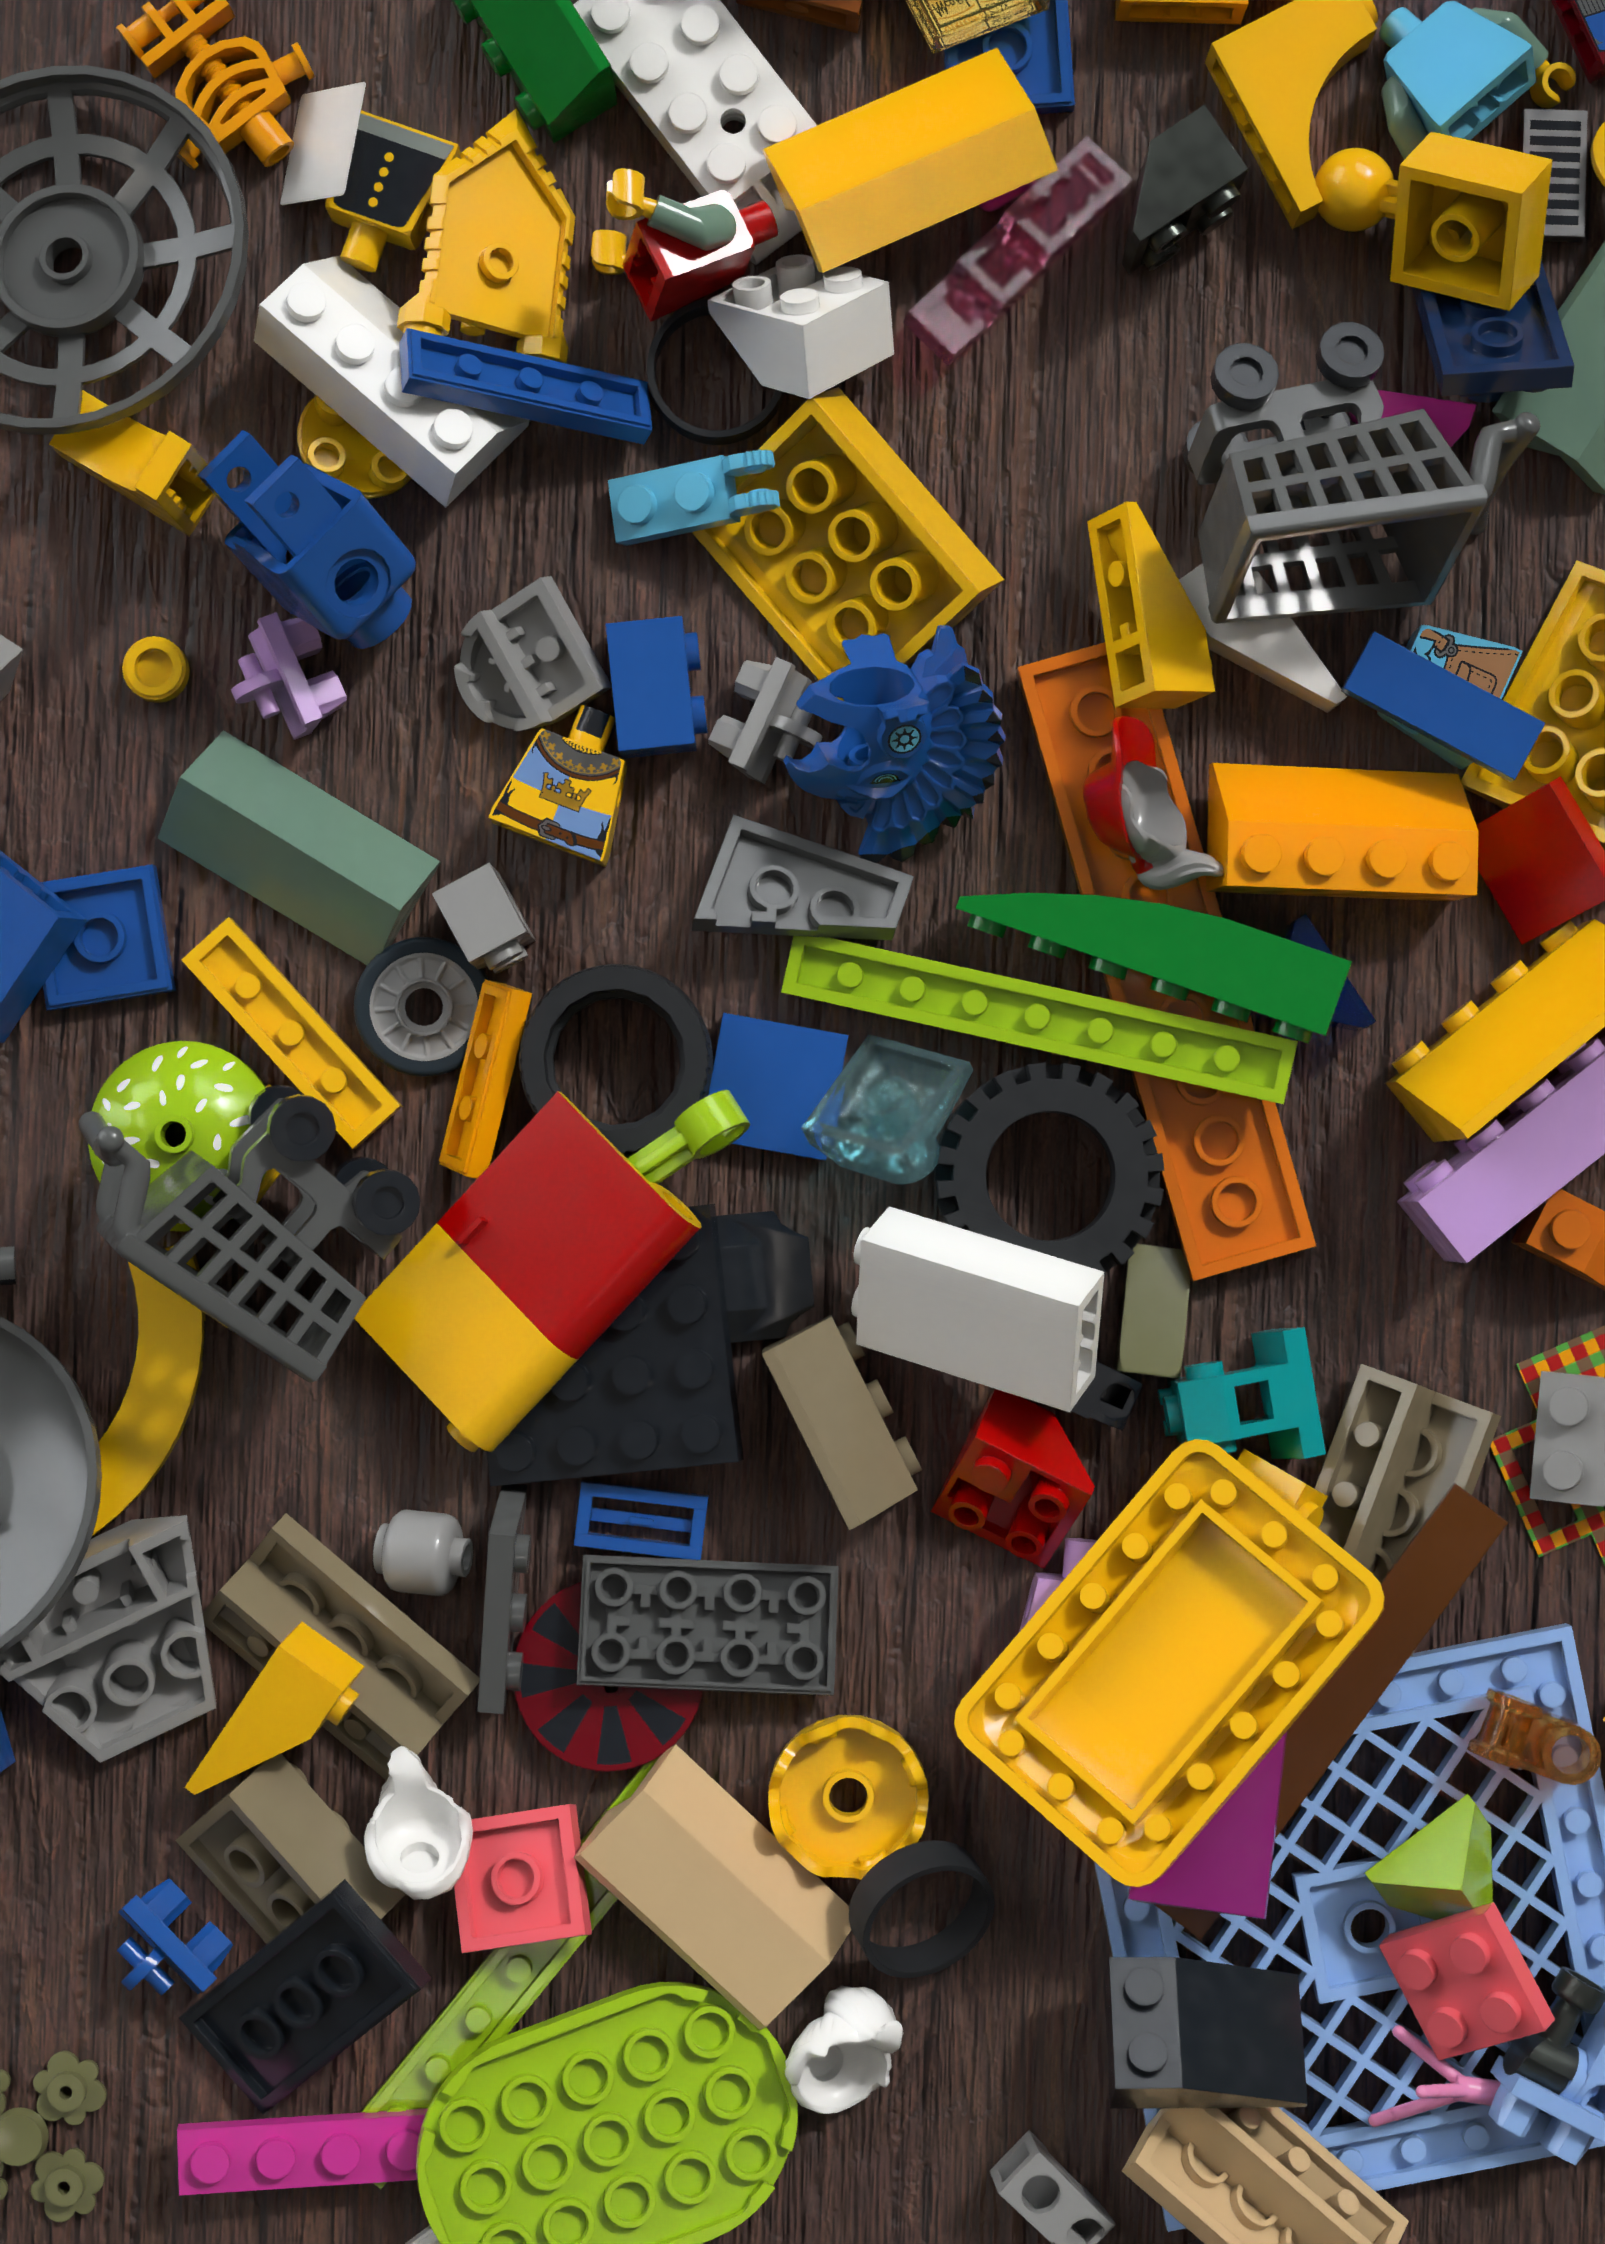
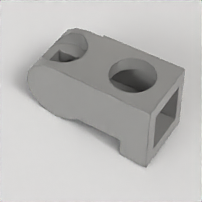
M1030 2130L989 2171L998 2194L1051 2243L1098 2244L1115 2226L1114 2220L1100 2202L1066 2171L1048 2152L1047 2147Z

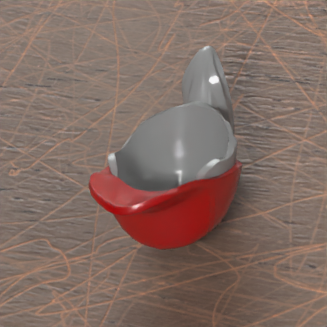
M1118 716L1114 718L1112 723L1111 762L1093 771L1086 778L1083 785V799L1087 819L1098 839L1114 851L1128 855L1138 879L1144 886L1150 889L1164 890L1174 888L1200 876L1221 877L1223 875V866L1214 857L1206 853L1186 849V823L1183 815L1168 794L1165 772L1156 765L1155 742L1149 728L1143 721L1134 717Z

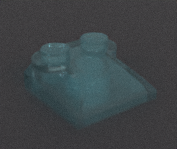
M868 1034L803 1124L801 1130L810 1145L832 1159L840 1167L895 1184L917 1182L930 1174L938 1164L940 1145L936 1136L957 1103L973 1072V1068L970 1062Z

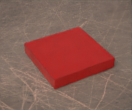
M1561 776L1476 824L1479 831L1478 871L1522 945L1605 901V851Z

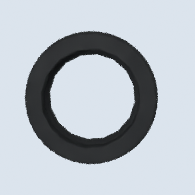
M625 964L599 965L586 968L563 979L551 988L536 1005L527 1021L521 1039L519 1051L520 1078L526 1098L536 1115L557 1091L562 1092L556 1082L554 1053L560 1032L575 1013L597 1001L618 998L628 999L650 1007L666 1020L678 1042L680 1069L673 1092L657 1111L637 1122L609 1125L589 1119L625 1157H630L675 1127V1120L686 1109L707 1097L713 1073L712 1044L709 1032L698 1009L690 998L670 980L653 971Z

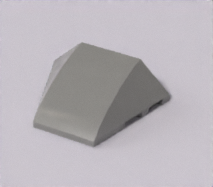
M187 1515L134 1519L92 1538L75 1577L60 1600L33 1630L7 1651L0 1654V1675L8 1682L14 1680L43 1706L42 1712L100 1763L216 1708L217 1702Z

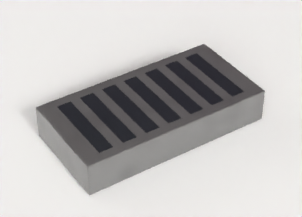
M1524 109L1520 115L1519 152L1552 159L1543 241L1580 242L1584 238L1588 111Z

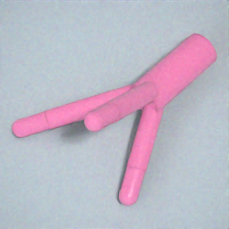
M1396 2025L1393 2028L1392 2033L1394 2037L1450 2083L1419 2085L1415 2092L1420 2099L1371 2114L1368 2122L1372 2127L1408 2118L1455 2102L1491 2106L1501 2084L1498 2080L1464 2076L1447 2061H1438L1434 2051L1404 2027Z

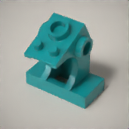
M1305 1327L1279 1328L1251 1333L1256 1361L1255 1366L1224 1372L1222 1361L1184 1366L1185 1377H1180V1379L1167 1378L1168 1388L1158 1389L1159 1403L1163 1405L1165 1421H1163L1165 1437L1176 1435L1177 1441L1181 1444L1194 1439L1209 1440L1220 1446L1227 1453L1237 1451L1236 1439L1268 1433L1272 1459H1306L1326 1454ZM1259 1382L1264 1415L1256 1419L1240 1422L1234 1387Z

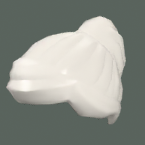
M400 1746L391 1753V1759L387 1764L389 1767V1777L382 1786L379 1804L375 1808L373 1817L366 1827L364 1835L366 1859L374 1876L387 1887L397 1888L414 1900L430 1899L450 1891L461 1877L470 1854L473 1838L472 1819L466 1810L454 1803L452 1797L437 1788L436 1783L433 1782L431 1776L423 1767L420 1758L408 1748Z
M840 1986L830 1991L825 1999L824 2016L811 2021L794 2042L790 2054L785 2061V2077L791 2085L793 2096L802 2107L820 2114L838 2113L868 2098L870 2093L878 2087L882 2086L885 2088L890 2083L889 2071L892 2068L890 2053H894L900 2048L904 2033L902 2025L896 2020L892 2007L874 1990L867 1987Z

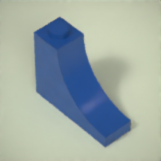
M1 850L0 1043H4L87 919Z

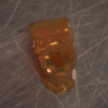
M1488 1688L1485 1698L1490 1704L1478 1738L1470 1739L1467 1750L1496 1763L1518 1770L1525 1769L1563 1784L1576 1785L1584 1783L1595 1775L1600 1767L1602 1754L1598 1741L1589 1731L1573 1720L1543 1710L1544 1708L1532 1702L1493 1688ZM1568 1735L1578 1736L1582 1745L1579 1759L1571 1766H1555L1551 1754L1556 1741Z

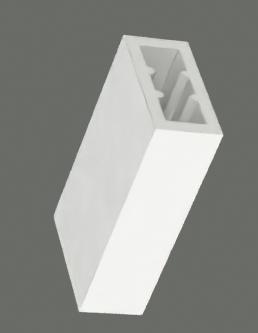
M888 1207L871 1228L865 1227L861 1231L854 1249V1262L860 1265L859 1285L854 1293L851 1306L852 1315L857 1317V1345L1071 1412L1095 1378L1104 1283L1103 1271L893 1207Z

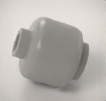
M407 1509L401 1510L394 1515L389 1524L383 1523L380 1526L373 1550L374 1569L376 1573L383 1574L384 1580L391 1590L438 1597L449 1593L455 1586L459 1576L466 1577L469 1574L473 1559L472 1541L469 1538H463L459 1521L454 1516L445 1513Z

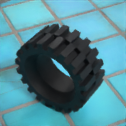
M1046 1062L1028 1064L992 1078L977 1088L961 1103L941 1136L938 1145L937 1161L934 1164V1182L936 1181L938 1197L936 1201L940 1215L943 1216L946 1224L1103 1271L1104 1276H1106L1108 1270L1117 1264L1123 1265L1135 1253L1133 1248L1141 1238H1147L1154 1225L1151 1219L1155 1207L1161 1206L1164 1189L1159 1188L1160 1171L1165 1170L1163 1154L1157 1153L1153 1137H1156L1157 1134L1151 1121L1144 1120L1137 1110L1139 1104L1128 1092L1122 1093L1112 1085L1113 1081L1100 1073L1092 1074L1081 1070V1066L1066 1063L1052 1065L1046 1064ZM1057 1113L1081 1122L1098 1138L1109 1161L1110 1187L1101 1211L1085 1228L1065 1238L1038 1240L1017 1232L999 1216L987 1190V1162L996 1140L1011 1124L1031 1114Z

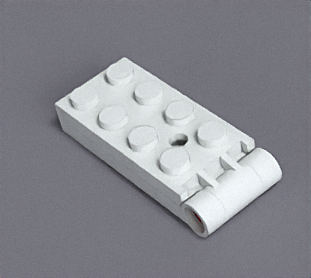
M579 0L573 4L610 62L614 84L701 197L720 190H726L730 193L738 210L761 200L769 205L777 223L778 236L755 246L750 259L752 263L757 265L802 231L795 211H788L784 207L762 149L816 126V123L720 0ZM733 120L740 121L745 125L742 131L735 134L726 132L723 127L727 122Z

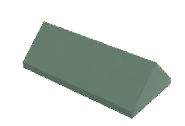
M224 730L180 776L158 835L159 840L365 965H368L376 955L381 954L385 948L393 943L441 864L439 860Z

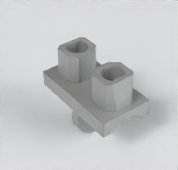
M777 657L772 665L749 660L744 661L735 680L734 692L740 697L754 702V706L746 723L723 714L717 720L708 739V744L727 757L731 765L748 778L762 784L766 783L776 759L783 761L786 755L793 759L799 744L814 748L816 742H821L823 738L821 734L807 727L813 714L799 709L796 704L812 681L796 671L795 665Z

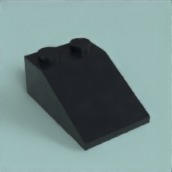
M1109 1957L1104 1977L1110 2109L1307 2106L1298 1974L1179 1957Z

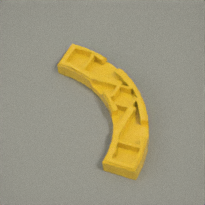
M170 1246V1247H167V1248H164V1249H166L167 1251H169L173 1246ZM195 1254L186 1264L199 1272L200 1268ZM130 1262L128 1264L135 1286L138 1306L136 1359L130 1383L120 1409L108 1430L98 1442L101 1455L102 1481L99 1510L92 1536L119 1516L147 1488L165 1464L183 1431L193 1406L203 1365L205 1313Z

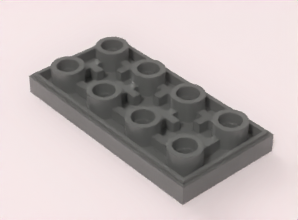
M583 1555L576 1686L833 1696L835 1686L839 1566Z

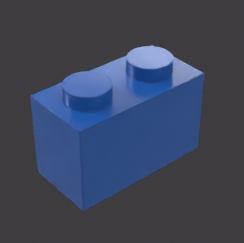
M682 616L606 623L618 751L621 759L697 751L695 735L708 733L704 695L691 696L689 671L701 670L697 632L685 633Z

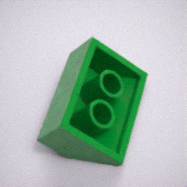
M451 0L464 23L467 25L476 19L486 35L487 40L482 42L480 46L498 77L501 78L509 73L520 89L521 93L514 97V101L529 127L535 131L543 126L553 144L618 104L611 64L571 0Z

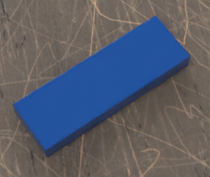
M1375 631L1370 635L1341 689V692L1509 782L1516 779L1545 725V722Z

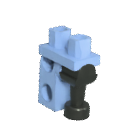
M1562 1966L1552 1983L1553 1992L1560 1997L1551 2010L1555 2020L1544 2032L1512 2040L1505 2057L1498 2056L1490 2072L1501 2084L1494 2096L1488 2114L1497 2125L1524 2138L1540 2110L1552 2115L1553 2117L1539 2141L1554 2155L1573 2165H1577L1595 2138L1605 2143V1985L1600 1987L1583 1975ZM1583 2012L1591 2015L1596 2014L1579 2046L1571 2044L1570 2041Z

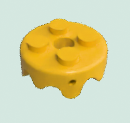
M837 1715L820 1719L800 1730L785 1745L774 1764L768 1791L769 1817L773 1833L782 1847L803 1867L817 1876L862 1880L867 1872L880 1860L898 1849L917 1843L926 1825L929 1794L923 1765L913 1747L902 1735L881 1721L861 1715ZM841 1779H856L866 1788L867 1798L860 1809L854 1812H842L831 1803L829 1798L830 1790Z

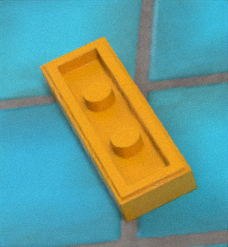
M486 979L482 983L439 1157L440 1165L466 1177L476 1179L491 1163L532 997L530 992Z

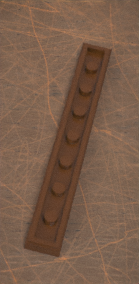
M1456 1483L1452 1484L1380 1582L1385 1601L1384 1610L1376 1624L1287 1730L1275 1839L1509 1523ZM1154 1904L1200 1940L1220 1915V1913Z

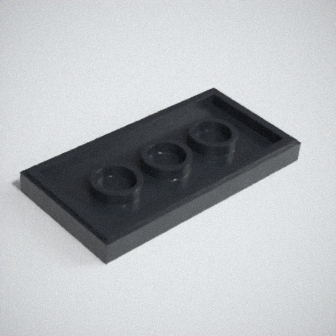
M344 1879L191 2005L179 2019L259 2111L264 2114L419 1992L431 1977Z

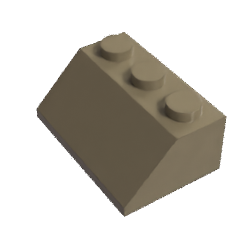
M829 1315L763 1348L762 1356L848 1529L851 1530L917 1491L918 1489L912 1475L922 1471V1468L906 1436L894 1441L883 1418L894 1412L879 1381L875 1379L865 1384L854 1362L866 1355L862 1347L856 1344L857 1337L849 1321L837 1327L832 1315Z
M282 1754L260 1764L175 1840L266 1944L344 1879L380 1919L406 1895L397 1888L387 1887L374 1876L367 1863L364 1846L351 1833L345 1819L326 1805L310 1787L304 1773L297 1766L289 1763Z

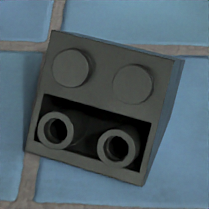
M1205 104L1150 141L1138 177L1122 265L1128 274L1143 264L1146 265L1149 271L1158 268L1181 249L1177 243L1179 240L1196 229L1199 230L1202 236L1222 225L1234 213L1230 206L1241 197L1239 190L1248 168Z

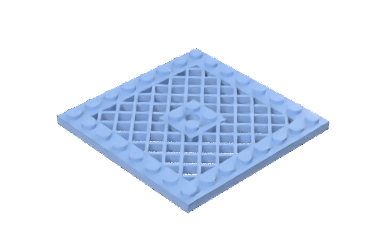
M1567 1623L1416 1652L1408 1658L1329 1765L1311 1795L1306 1797L1301 1803L1303 1807L1285 1834L1279 1833L1275 1839L1277 1846L1273 1853L1271 1879L1289 1852L1313 1869L1291 1873L1296 1898L1270 1880L1269 1894L1290 1907L1272 1935L1260 1929L1244 1916L1220 1913L1227 1921L1208 1948L1184 1932L1182 1925L1174 1919L1172 1920L1170 1916L1154 1904L1128 1899L1130 1886L1115 1880L1094 1862L1112 1957H1179L1176 1943L1178 1941L1200 1956V1961L1233 1965L1221 1957V1954L1240 1928L1264 1944V1947L1250 1968L1266 1970L1275 1955L1278 1954L1302 1970L1298 1976L1300 2000L1313 1982L1315 1996L1319 2004L1336 2001L1321 2024L1301 2011L1302 2026L1314 2033L1304 2049L1306 2083L1326 2096V2099L1309 2124L1284 2109V2107L1279 2108L1374 2191L1556 2156L1539 2141L1553 2117L1542 2110L1539 2111L1525 2138L1519 2137L1497 2125L1488 2114L1491 2106L1465 2102H1455L1378 2127H1372L1369 2124L1368 2118L1371 2114L1394 2107L1402 2094L1412 2100L1420 2099L1416 2095V2088L1409 2084L1424 2062L1420 2057L1411 2051L1397 2074H1394L1372 2059V2056L1388 2032L1392 2031L1396 2025H1400L1432 2049L1424 2033L1422 2036H1419L1397 2021L1408 2001L1379 1945L1391 1933L1434 1920L1390 1907L1368 1879L1365 1872L1408 1840L1415 1828L1421 1830L1428 1824L1422 1820V1817L1440 1790L1457 1801L1466 1795L1446 1781L1467 1752L1491 1768L1472 1796V1800L1476 1803L1485 1819L1503 1831L1492 1848V1879L1515 1894V1897L1502 1915L1506 1926L1511 1932L1528 1904L1553 1920L1534 1949L1512 1935L1521 1954L1528 1958L1526 1964L1535 1978L1542 1967L1555 1977L1557 1976L1561 1967L1550 1961L1548 1957L1564 1935L1570 1969L1583 1975L1600 1987L1605 1985V1790L1572 1626ZM1517 1703L1521 1723L1497 1706ZM1475 1711L1459 1735L1435 1720V1718ZM1491 1714L1516 1730L1497 1760L1472 1745V1742ZM1412 1723L1397 1747L1372 1732L1374 1730ZM1427 1727H1430L1453 1743L1434 1773L1409 1757V1754ZM1365 1739L1390 1755V1758L1372 1785L1346 1769ZM1525 1745L1534 1786L1509 1770ZM1402 1765H1405L1428 1781L1409 1810L1384 1794ZM1339 1777L1365 1793L1347 1822H1344L1321 1806ZM1503 1778H1506L1528 1793V1796L1510 1823H1507L1484 1807ZM1377 1802L1403 1819L1384 1848L1359 1832V1829ZM1537 1809H1539L1546 1848L1522 1833ZM1314 1815L1340 1831L1322 1860L1296 1844ZM1352 1840L1376 1855L1337 1864ZM1516 1841L1541 1857L1522 1886L1497 1870ZM1550 1871L1559 1911L1535 1896ZM1374 1909L1384 1915V1932L1373 1942L1364 1943L1357 1941L1351 1933V1923L1354 1917L1363 1910ZM1299 1919L1301 1920L1308 1960L1283 1944ZM1398 1989L1384 2011L1361 1997ZM1559 1996L1556 1997V1999L1554 2000V2002H1553L1552 2005L1550 2006V2010H1552V2008L1554 2007V2005H1555V2004L1557 2003V2001L1559 2000V1998H1560ZM1352 2005L1377 2021L1359 2049L1334 2033ZM1583 2012L1580 2019L1583 2035L1586 2034L1596 2014L1591 2015ZM1574 2032L1570 2042L1579 2046L1583 2037ZM1508 2041L1495 2046L1506 2053L1511 2043ZM1326 2043H1329L1352 2059L1334 2087L1309 2071ZM1487 2048L1465 2053L1459 2062L1452 2057L1444 2060L1464 2076L1481 2078L1472 2071ZM1364 2068L1389 2084L1371 2112L1346 2096ZM1339 2106L1361 2120L1325 2128ZM1142 2108L1146 2126L1161 2108ZM1595 2138L1589 2149L1605 2146V2143ZM1162 2207L1165 2226L1168 2232L1186 2229L1184 2225Z

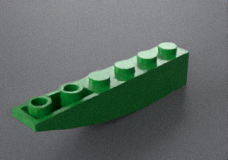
M1012 893L960 896L956 909L971 914L967 924L968 927L1000 938H1004L1007 926L1031 934L1027 946L1029 948L1064 959L1068 947L1092 955L1088 967L1090 969L1125 980L1129 968L1153 976L1149 989L1183 1001L1187 1000L1190 989L1214 997L1211 1007L1212 1011L1246 1023L1251 1011L1275 1018L1273 1032L1307 1044L1310 1043L1313 1032L1324 1036L1327 1035L1352 965V961L1226 918L1160 903L1100 895Z

